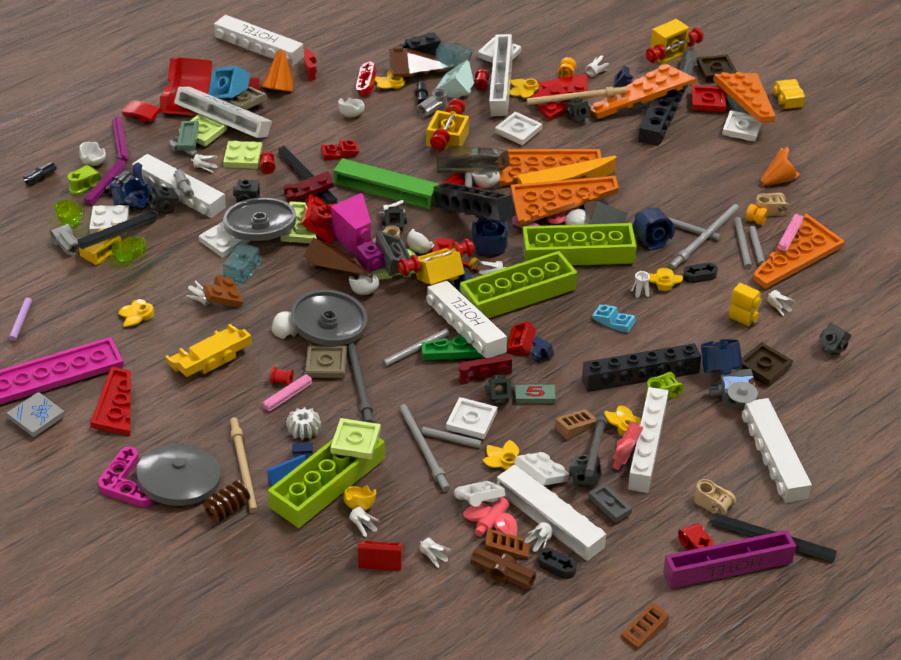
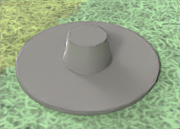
M735 382L729 386L728 395L736 402L750 403L757 398L758 391L750 383Z

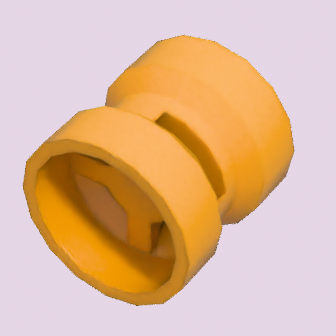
M569 57L562 59L558 69L560 78L574 76L577 65L574 59Z
M750 204L745 220L749 222L755 221L758 225L763 226L769 210Z

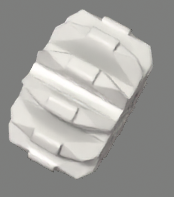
M305 407L302 410L296 408V411L290 412L289 417H287L286 426L289 435H293L294 439L300 437L302 441L304 438L311 440L312 436H317L321 427V421L318 413L314 412L313 408L306 410Z

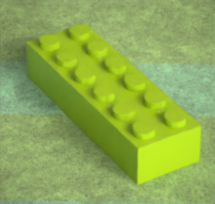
M632 223L523 226L522 247L524 261L560 251L571 265L635 263L636 242Z
M556 251L460 282V293L483 315L491 318L576 290L578 272L560 251Z
M378 437L371 460L332 454L330 448L332 439L267 490L269 508L300 528L340 496L345 489L355 484L385 459V441Z

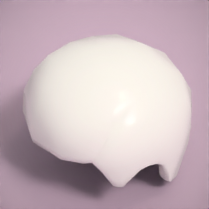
M349 97L346 102L342 98L338 101L341 114L348 118L362 114L365 109L363 101L359 99H351Z
M96 142L82 143L79 146V158L86 165H100L106 159L105 149L101 150Z
M484 168L482 173H478L477 170L473 171L472 177L477 187L488 189L499 182L500 173L497 169L487 170Z
M576 209L569 212L565 218V224L586 225L585 210Z
M412 229L407 236L409 247L415 253H428L434 247L433 242H429L424 235Z
M375 275L372 278L359 276L358 280L350 276L349 283L351 289L357 295H369L378 288L379 279Z
M284 311L275 316L272 323V332L275 336L281 339H285L287 335L296 336L297 331L291 323V312Z

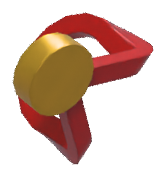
M472 258L469 263L462 261L463 266L469 267L470 274L473 270L476 272L479 270L477 268L479 264L478 258Z

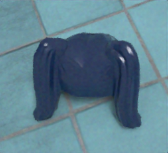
M139 162L135 163L132 168L134 178L124 183L122 188L115 182L109 184L115 206L129 205V207L141 209L146 204H149L148 196L152 192V188H150L147 182L144 184L142 176L143 165Z

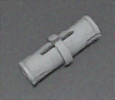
M178 169L175 171V174L173 173L177 182L176 186L181 190L184 199H191L192 195H194L191 182L186 178L184 171Z

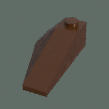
M401 46L389 49V67L393 77L415 76V72L429 74L430 70L435 72L449 71L456 67L453 61Z
M316 238L312 239L303 255L308 260V264L316 269L319 266L328 270L369 278L373 277L372 273L357 264L355 260L349 258L346 253Z

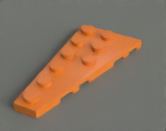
M663 64L654 71L648 72L645 76L625 86L627 93L606 97L599 102H595L591 106L590 115L600 119L617 113L619 108L634 107L633 103L639 101L642 103L667 95V91L675 89L679 91L687 84H691V86L696 85L697 81L696 78L668 64Z
M723 72L721 74H714L713 81L759 123L775 121V113L757 73L736 72L735 74Z
M497 149L498 171L500 173L499 187L517 183L518 175L600 159L601 151L600 149Z
M616 176L512 184L510 190L517 223L520 226L583 205L585 202L595 201L616 194L619 191Z
M805 214L803 222L788 250H779L777 246L776 251L769 255V259L763 262L754 272L753 280L764 289H767L844 247L845 241L811 216Z

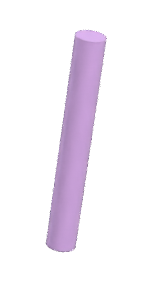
M25 298L9 336L10 341H16L32 303L30 298Z

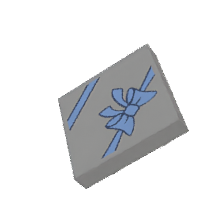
M39 392L7 412L8 419L32 437L37 436L65 416L64 410Z

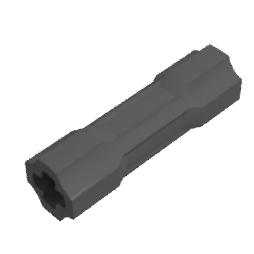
M687 50L684 52L679 69L690 76L697 60V54L694 51Z

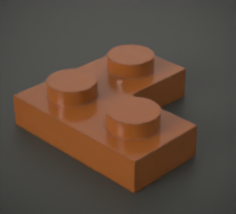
M216 276L214 280L215 285L205 284L202 289L207 302L241 308L244 303L234 280L229 277Z

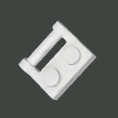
M484 481L457 487L454 495L457 499L467 500L472 506H479L482 501L494 502L499 497L505 496V489L490 481Z

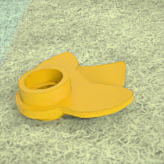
M388 70L386 77H375L376 86L382 89H400L405 85L403 77H393L391 70Z
M535 79L511 80L510 84L514 88L510 90L509 95L529 98L534 92L538 91V83Z
M660 268L655 274L649 273V282L656 283L657 288L661 291H669L674 284L683 281V276L674 275L673 271L668 268Z
M138 299L134 300L131 305L122 307L118 314L126 318L123 327L134 326L141 321L151 319L154 315L153 305L146 303L145 300Z
M623 405L618 406L616 412H604L607 421L617 426V431L622 436H624L631 421L639 425L641 424L642 419L638 416H633L632 411Z
M511 440L507 441L503 448L488 445V457L484 458L483 462L492 468L508 470L513 465H516L514 461L519 454V448Z

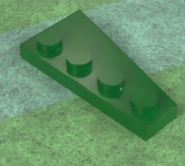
M462 335L455 336L453 340L449 341L443 338L421 342L423 360L485 358Z

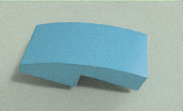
M600 304L592 315V318L609 328L627 333L636 323L634 315L618 313L617 307Z

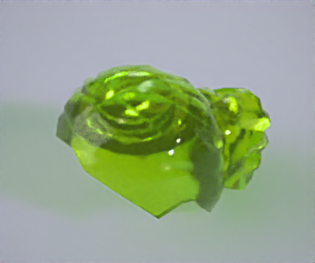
M60 200L54 204V211L62 224L73 226L83 219V207L73 200Z
M129 236L121 242L115 241L112 246V254L121 262H131L138 254L146 252L148 244L145 238Z

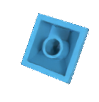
M238 66L214 68L208 95L218 99L235 97L248 88L251 73Z

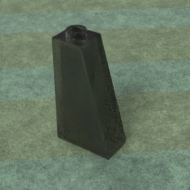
M450 146L436 156L437 173L503 171L510 163L508 149Z

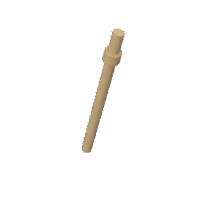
M606 87L602 90L527 98V105L566 101L581 97V99L600 96L614 97L617 94L627 93L626 87Z
M231 418V439L235 443L243 484L251 496L250 500H247L249 512L256 513L258 509L242 441L244 438L243 432L239 428L238 419Z

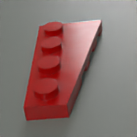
M111 366L93 414L90 428L130 436V370Z

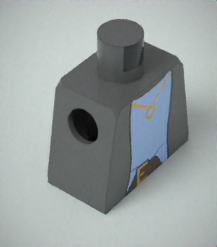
M744 369L722 373L719 384L709 385L710 396H721L722 404L725 407L744 409L745 403L736 402L729 397L728 388L735 382H747L756 388L752 370Z

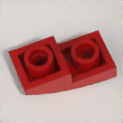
M306 48L304 51L305 73L308 80L313 81L316 80L315 73H317L315 65L316 56Z
M130 101L122 110V114L124 117H137L140 122H151L156 119L157 114L161 110L159 107L145 102Z
M339 140L338 145L322 144L320 149L323 160H339L359 154L357 143L352 140Z

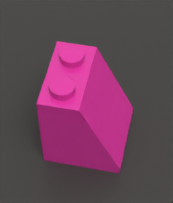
M361 193L331 206L333 236L356 257L357 246L371 241V221L364 196Z

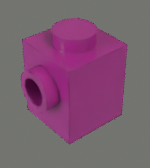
M370 241L357 246V261L366 270L372 272L384 267V253L374 241Z

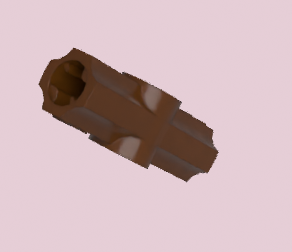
M476 547L470 559L471 565L489 572L491 577L497 582L504 583L509 581L527 590L531 589L534 585L537 572L517 564L516 560L509 554L499 556L481 547Z

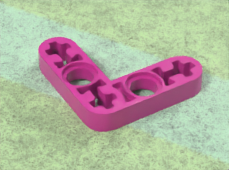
M125 447L120 450L99 478V490L106 496L139 507H149L154 503V500L146 496L136 482L126 480L139 461L136 448ZM118 468L124 469V471L121 473L113 472L115 469ZM126 488H129V489L132 490V491L129 492V493H122V492H121L123 489H126Z

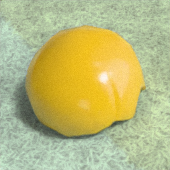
M367 485L363 488L350 486L344 491V502L352 510L361 507L366 511L375 502L376 489H373L371 492Z

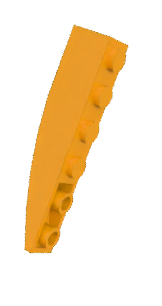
M610 156L518 175L517 184L606 177L615 172L617 157Z

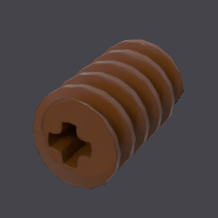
M236 480L232 484L227 485L225 489L223 488L218 493H214L212 497H207L203 505L207 515L213 522L218 523L219 517L225 519L226 513L229 515L233 514L232 508L237 511L240 508L239 504L246 506L245 498L250 500L251 496L246 486L241 481Z

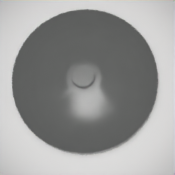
M248 199L238 202L226 210L223 216L224 228L230 235L242 240L262 241L274 239L288 233L295 226L296 212L293 206L279 199Z
M315 290L307 292L296 299L291 309V323L294 329L302 337L316 344L325 346L346 345L359 339L366 330L368 318L363 305L352 296L339 291Z
M175 443L162 445L147 452L137 465L136 479L140 490L150 499L162 504L184 506L201 502L210 497L219 486L221 470L216 458L208 451L190 444Z

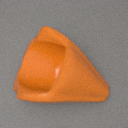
M277 51L261 87L293 91V79L285 51Z
M788 147L779 149L777 155L760 179L763 182L762 186L789 182L800 176L787 159Z

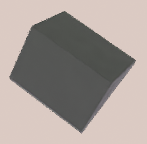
M599 201L585 202L584 204L587 224L625 223L628 214Z
M382 231L376 233L375 244L384 253V267L388 275L400 273L397 266L399 260L405 258L407 261L411 257L402 239Z

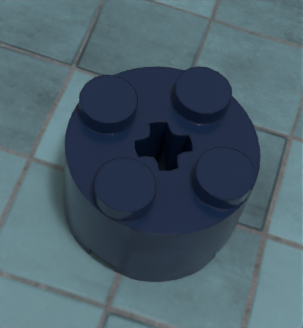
M648 208L636 213L633 233L643 245L651 250H657L666 246L669 238H673L675 226L660 208Z
M484 217L478 218L476 222L474 221L472 224V242L474 243L476 253L480 256L504 254L508 246V223L506 221L497 222L494 219L486 220Z
M721 339L720 342L714 343V341H709L701 344L704 373H712L715 370H720V373L732 372L731 369L743 367L740 342L737 339Z

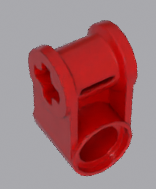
M700 523L678 530L679 541L687 551L713 546L712 538H710Z

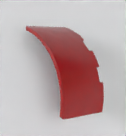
M184 57L170 58L167 79L170 81L169 87H165L164 92L160 96V113L193 116L199 114L175 104L174 101L178 87H191L208 94L212 75V60Z

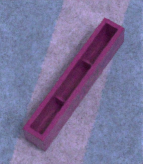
M788 530L684 551L665 555L663 573L670 589L793 563L796 545Z

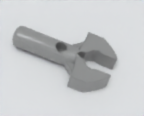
M175 136V142L170 140V148L174 152L178 150L179 136ZM183 150L191 156L197 154L196 150Z

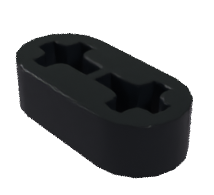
M713 263L686 266L683 279L688 283L714 280L717 277L718 267Z
M550 548L542 549L538 554V565L542 569L564 579H570L575 576L577 564L574 559Z

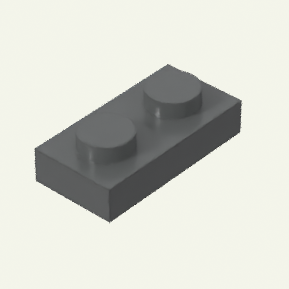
M605 483L589 492L588 498L615 523L632 514V508Z

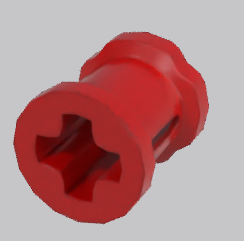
M479 69L476 71V79L473 85L475 89L485 90L487 88L490 77L487 70Z
M269 151L261 153L259 156L261 172L265 174L273 173L276 168L274 154Z
M277 367L272 368L270 373L271 384L281 383L288 386L293 383L294 371L292 369L285 371L279 370Z

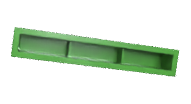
M343 158L334 169V184L396 201L403 200V203L429 210L435 204L433 187L439 185L438 183Z

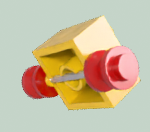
M678 19L652 29L651 46L646 50V59L652 64L659 62L662 65L677 59L687 51V46L692 47L695 43L703 41V32L697 27L689 31V27Z
M452 99L446 112L438 110L435 112L426 130V146L439 151L460 152L469 133V116L462 115L466 108L462 100Z
M466 238L463 239L462 244L453 242L452 250L445 248L419 257L414 254L407 261L405 258H401L397 264L398 270L404 276H409L410 271L414 270L418 280L431 285L441 283L446 279L449 281L459 278V275L465 274L461 260L462 255L473 256L475 246L472 241Z

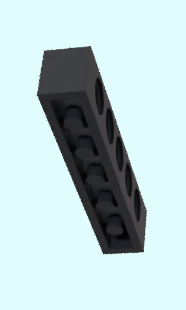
M684 85L683 89L679 91L676 89L667 91V95L653 99L640 126L638 142L658 146L660 141L664 140L665 132L669 129L670 121L673 120L674 112L677 111L678 102H681L687 85Z
M449 182L433 187L436 207L443 208L444 211L452 210L454 213L475 215L476 218L484 217L486 220L494 219L497 222H505L507 218L514 216L511 194Z
M693 343L583 362L582 381L587 392L644 383L650 378L658 377L668 372H672L675 377L697 374L700 370L701 354L696 344Z

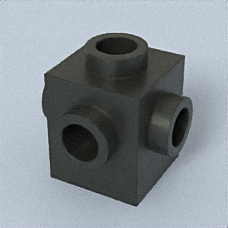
M577 97L571 99L572 101L564 103L567 119L580 123L584 122L586 118L591 117V106L587 100Z
M238 179L237 186L233 187V197H236V203L260 198L259 180Z
M154 186L148 196V202L153 211L158 213H173L179 199L173 188L165 186Z
M399 206L388 207V209H385V214H381L382 225H385V228L396 226L399 229H403L404 224H407V214H403V209H399ZM392 217L397 218V223H392L390 219Z
M830 322L828 327L821 332L818 342L824 345L822 349L831 355L833 352L840 355L848 347V341L852 335Z
M493 375V379L488 380L489 384H485L486 396L489 395V399H494L495 403L507 402L506 398H512V394H514V383L511 382V378H505V375ZM497 385H500L502 387V391L500 393L496 392L495 387Z
M575 456L573 463L569 465V476L573 479V485H598L602 476L600 456L597 457L594 474L590 477L585 474L589 456Z

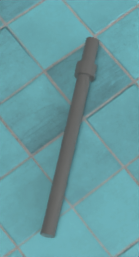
M352 342L347 344L361 402L360 411L364 415L365 422L373 423L372 405L368 401L355 344Z
M605 410L600 411L599 417L595 421L596 429L585 474L589 477L594 474L603 431L608 423L604 415Z

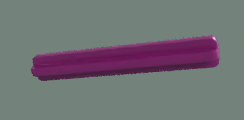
M116 116V118L112 119L118 160L126 161L129 157L123 122L119 116Z
M119 159L84 198L86 205H93L103 194L104 188L125 169L126 162Z

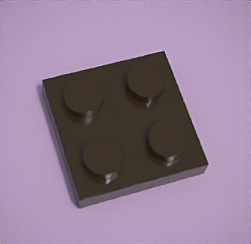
M728 54L697 57L696 63L705 81H713L714 74H721L723 72L735 74L737 72Z
M761 342L742 358L743 367L740 369H751L755 378L770 385L792 367L793 360Z

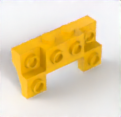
M228 324L227 329L221 332L216 330L213 336L189 347L190 354L180 348L179 353L171 357L166 355L165 360L176 372L181 371L186 377L198 371L206 374L235 359L237 351L252 344L251 335L245 329L239 330Z

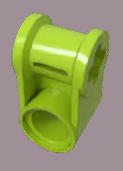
M89 165L69 173V192L73 195L82 194L95 187L102 179V175Z
M668 372L664 375L650 378L647 381L645 399L649 387L669 390L668 400L680 396L684 391V386L682 383L677 382L672 372Z

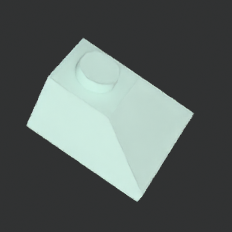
M466 60L447 72L436 88L445 89L447 97L458 99L461 96H467L474 84L469 61Z

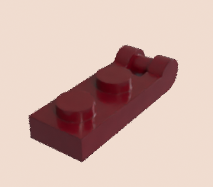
M326 171L296 184H287L283 187V191L288 203L298 202L308 198L310 194L316 195L334 188V184L329 171Z
M508 354L462 362L458 368L460 373L458 381L461 384H468L471 380L493 377V375L512 374V357Z

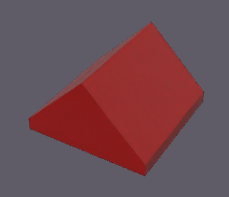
M360 541L358 543V568L401 571L405 543Z

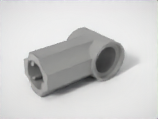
M443 88L434 89L431 97L417 105L420 115L425 118L436 110L446 109L447 91Z
M68 224L50 231L51 239L56 246L60 245L67 255L72 257L78 255V242Z

